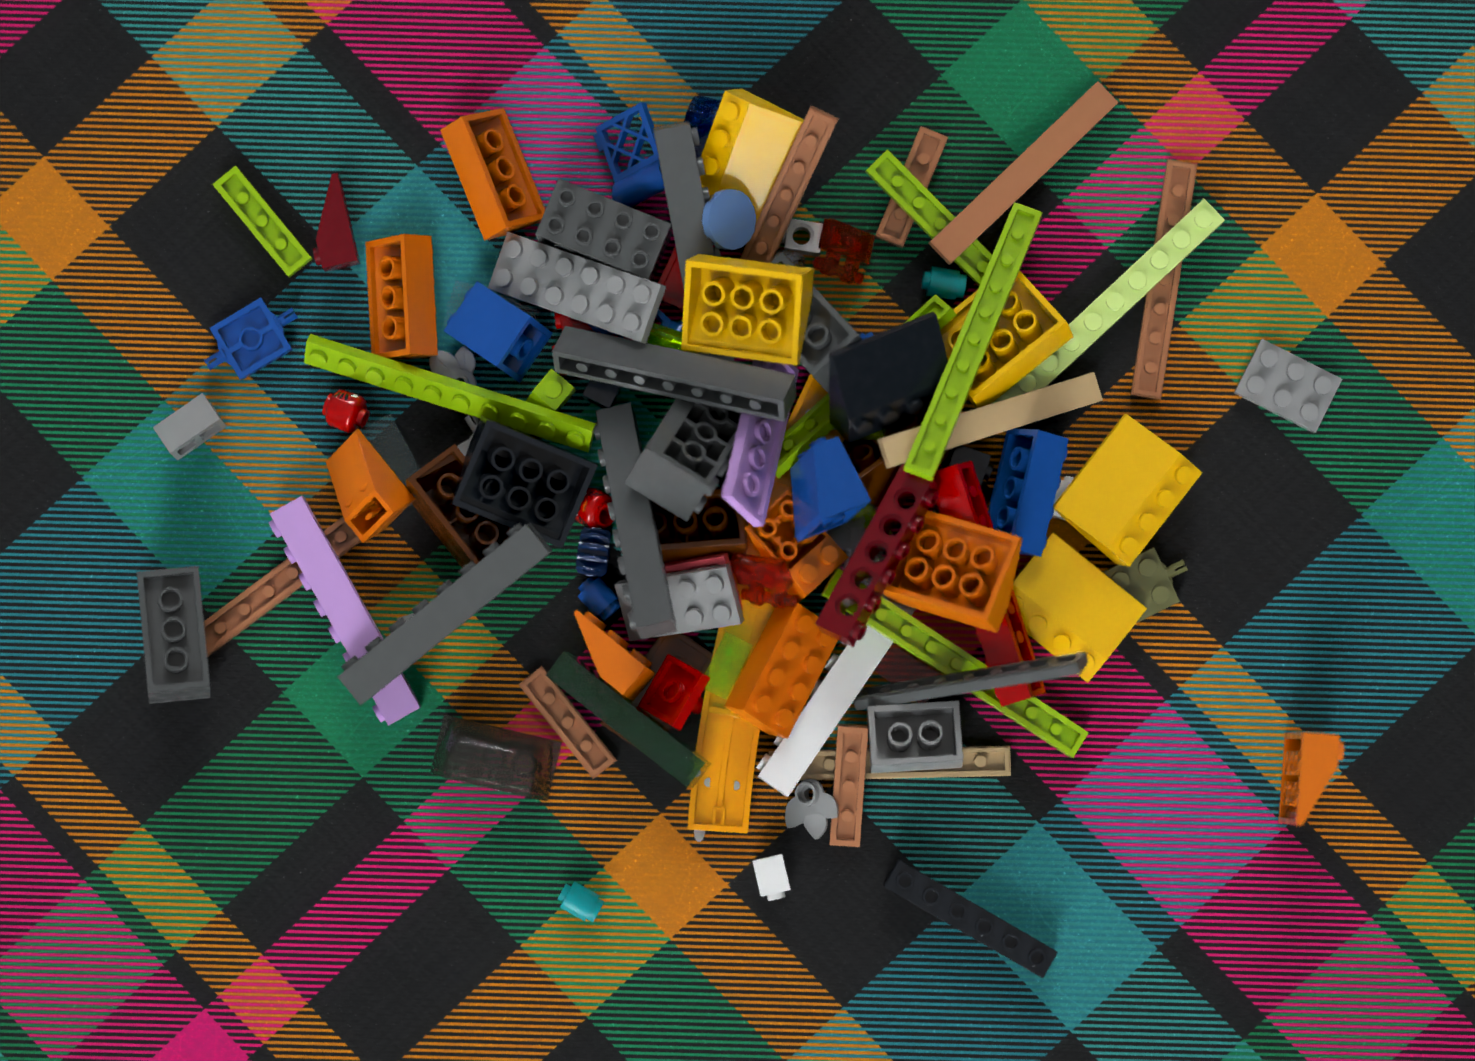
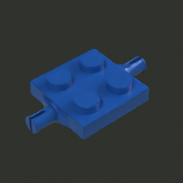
M262 298L257 299L209 328L217 340L219 351L204 359V362L209 370H212L226 361L233 367L237 376L242 381L293 350L285 337L283 326L298 319L295 311L291 307L276 317L268 309Z

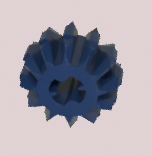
M584 527L582 529L576 561V569L579 574L589 577H602L607 573L612 542L610 530L601 529L602 527Z

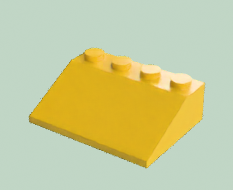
M742 88L726 90L701 154L705 175L700 176L702 188L708 187L710 200L716 191L724 189L742 191L750 198L755 208L757 222L804 119Z
M697 254L687 259L681 350L798 365L812 302L814 268Z
M1021 271L1018 273L967 397L976 408L993 403L1074 337L1067 321ZM977 291L953 309L957 315L940 330L948 360Z
M1124 414L1053 504V507L1060 516L1117 565L1130 567L1202 472L1176 449L1129 415Z
M1054 532L1047 539L1042 556H1033L1016 576L1012 586L1027 634L1054 656L1086 652L1089 662L1078 676L1087 683L1147 610L1146 606Z

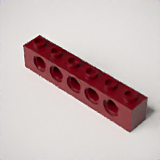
M903 464L900 466L815 623L821 632L854 647L857 640L860 641L867 630L866 623L871 614H875L879 609L882 601L881 595L885 588L893 583L896 576L895 570L900 560L903 561L907 557L915 533L918 534L923 528L926 512L938 500L939 486L934 479L930 481L904 471ZM915 499L912 507L908 509L903 508L907 500ZM893 526H901L897 534L888 535L889 530ZM887 552L886 557L882 561L874 562V558L878 553ZM872 578L870 586L860 589V584L864 579ZM857 605V610L854 614L845 615L846 609L849 606Z

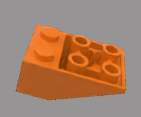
M359 429L355 430L326 461L343 518L362 543L385 530L415 500L414 496Z
M789 490L768 507L764 526L753 527L749 524L745 528L777 583L796 603L803 600L849 558L826 531L800 542L797 541L795 537L793 500Z
M576 610L574 612L575 618L599 676L623 696L633 701L655 675V672L649 668L652 662L635 649L629 652L626 648L630 644L611 629L606 633L604 628L607 625L588 610L585 614Z

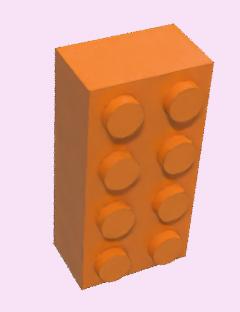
M779 600L725 707L768 735L788 739L838 640L821 632L815 625L819 616L799 603Z

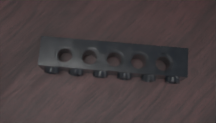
M900 860L896 861L883 884L887 889L1041 978H1044L1058 953L1056 950Z

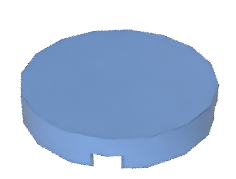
M734 189L716 191L712 195L713 197L710 202H707L703 209L702 224L704 233L717 248L724 250L742 248L750 241L755 231V208L750 198L742 191Z

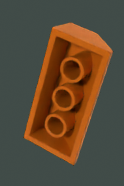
M504 108L461 116L440 130L484 241L506 236L507 232L513 233L541 222L545 208Z
M400 234L365 242L371 353L392 360L419 359L438 355L432 236Z

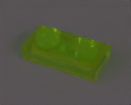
M726 632L705 675L711 678L705 690L726 700L753 645Z

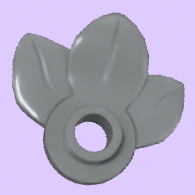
M461 347L455 356L446 351L438 350V355L429 358L432 372L456 380L463 379L466 383L477 386L476 378L473 375L476 359L467 347Z
M805 779L800 782L795 789V797L787 803L785 809L786 827L794 828L804 824L814 839H819L825 833L828 819L838 817L836 800L832 795L825 793L821 783L815 779ZM811 789L813 790L812 799H810L809 797V791Z

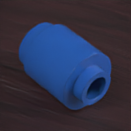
M589 577L578 587L581 593L577 597L597 618L600 617L603 621H606L620 608V604L617 601L618 596L600 577L595 580Z

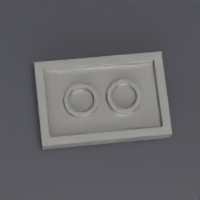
M1261 339L1234 393L1312 433H1316L1342 379Z

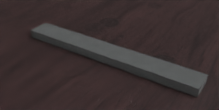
M1078 652L866 687L861 690L853 702L857 711L867 709L868 706L894 705L1079 675L1089 661L1086 652Z

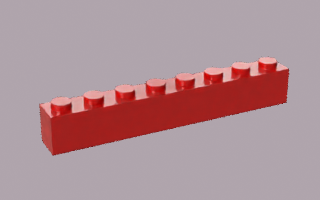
M963 462L936 471L934 480L939 486V497L936 502L939 514L994 529L973 462ZM1012 587L1009 605L998 632L995 633L976 627V636L981 642L987 667L1035 660ZM1043 681L994 688L1001 707L1046 693Z

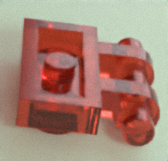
M825 218L818 248L827 251L826 257L817 256L813 260V267L819 269L821 274L829 277L835 275L839 277L840 281L847 284H861L864 280V275L858 272L860 264H869L875 235L833 218ZM840 257L846 258L844 266L839 264Z
M735 553L729 560L737 583L748 585L749 589L743 588L741 590L740 596L742 600L749 601L753 605L768 603L772 604L774 608L781 609L786 606L794 607L796 605L797 597L787 592L794 582L785 559ZM765 588H770L771 592L766 591Z

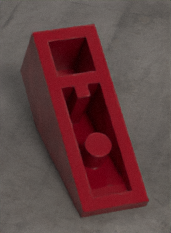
M338 173L331 174L316 235L317 247L313 248L315 263L317 266L322 265V269L325 272L360 264L342 181Z

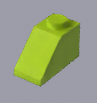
M550 369L531 392L526 402L559 412L576 390L553 369Z

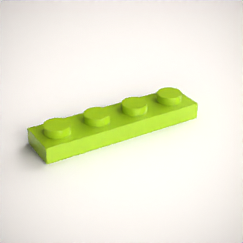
M236 165L212 184L289 278L312 260L311 256Z

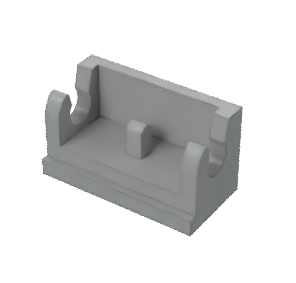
M201 393L155 425L153 429L169 453L177 460H180L226 428L227 425L211 402Z

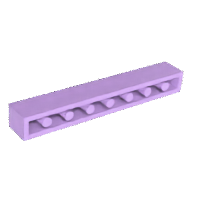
M300 496L270 513L273 520L268 523L277 538L282 536L286 542L287 547L283 548L291 564L297 562L302 573L298 576L305 589L313 590L317 598L313 603L321 617L327 615L332 626L328 627L332 638L336 643L341 641L347 651L343 654L345 661L347 662L355 655L360 659L367 653L365 647L378 636L381 640L384 638L305 497ZM403 673L373 696L376 705L372 708L379 721H386L388 726L422 707Z

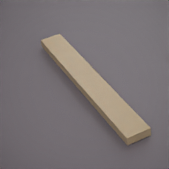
M1095 373L1085 374L961 413L946 450L1103 401ZM921 426L877 439L886 469L906 463Z
M1010 746L962 747V768L871 773L869 749H867L865 779L1011 776ZM820 750L799 781L805 779L834 780L836 750ZM769 751V755L772 756L774 751Z

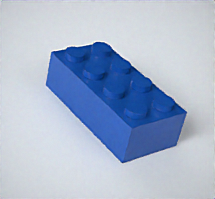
M1014 428L1006 432L988 512L995 530L1016 535L1023 539L1020 549L1021 555L1041 557L1047 543L1046 534L1049 521L1054 513L1053 504L1056 491L1061 483L1060 474L1063 462L1067 457L1069 438L1041 430Z

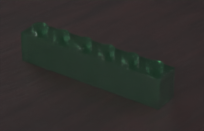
M564 651L545 675L686 787L693 788L711 765L709 761L633 701L619 693L572 653Z

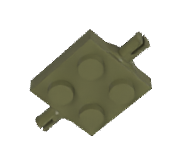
M1151 547L1141 552L1130 567L1115 565L1102 572L1147 607V610L1136 622L1138 623L1180 602L1173 588L1172 578L1188 571L1186 566H1183L1185 565L1183 559L1166 567L1160 561L1155 548Z

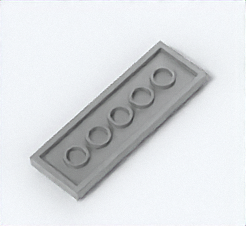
M507 232L488 288L646 344L666 286Z

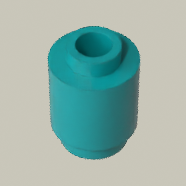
M931 266L929 272L924 271L921 289L926 290V296L933 297L936 294L943 299H963L967 275L960 274L958 270Z
M575 881L572 886L565 884L557 898L562 902L559 908L584 922L587 919L593 923L604 904V901L598 898L599 895Z

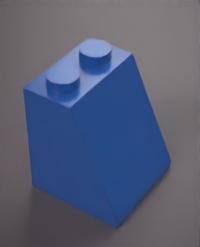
M478 281L466 292L464 301L458 310L449 317L447 326L444 329L445 333L519 383L553 334L530 315Z
M838 436L829 440L826 437H821L809 444L810 449L797 456L799 460L790 468L795 537L798 542L848 523L871 501Z

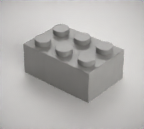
M959 701L868 706L867 726L871 773L962 768L963 748Z

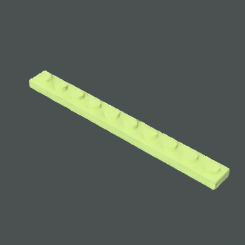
M1203 199L1069 324L1074 336L993 403L1047 387L1211 235L1225 221L1224 218Z

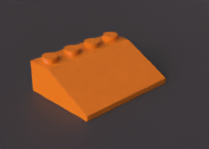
M927 511L924 516L925 523L918 534L915 533L907 557L903 561L900 560L895 570V579L891 586L885 588L883 594L889 601L997 633L1009 605L1023 539L1016 535Z
M1289 732L1284 734L1278 823L1303 826L1338 767V760H1343L1344 742H1340V735L1308 732Z

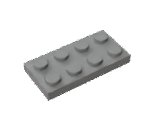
M730 563L666 573L677 631L654 637L739 625L744 621ZM620 580L615 584V589L629 641L640 640L641 638L637 630H631L628 619V612L632 611L631 602H626L623 592V584H627V580Z

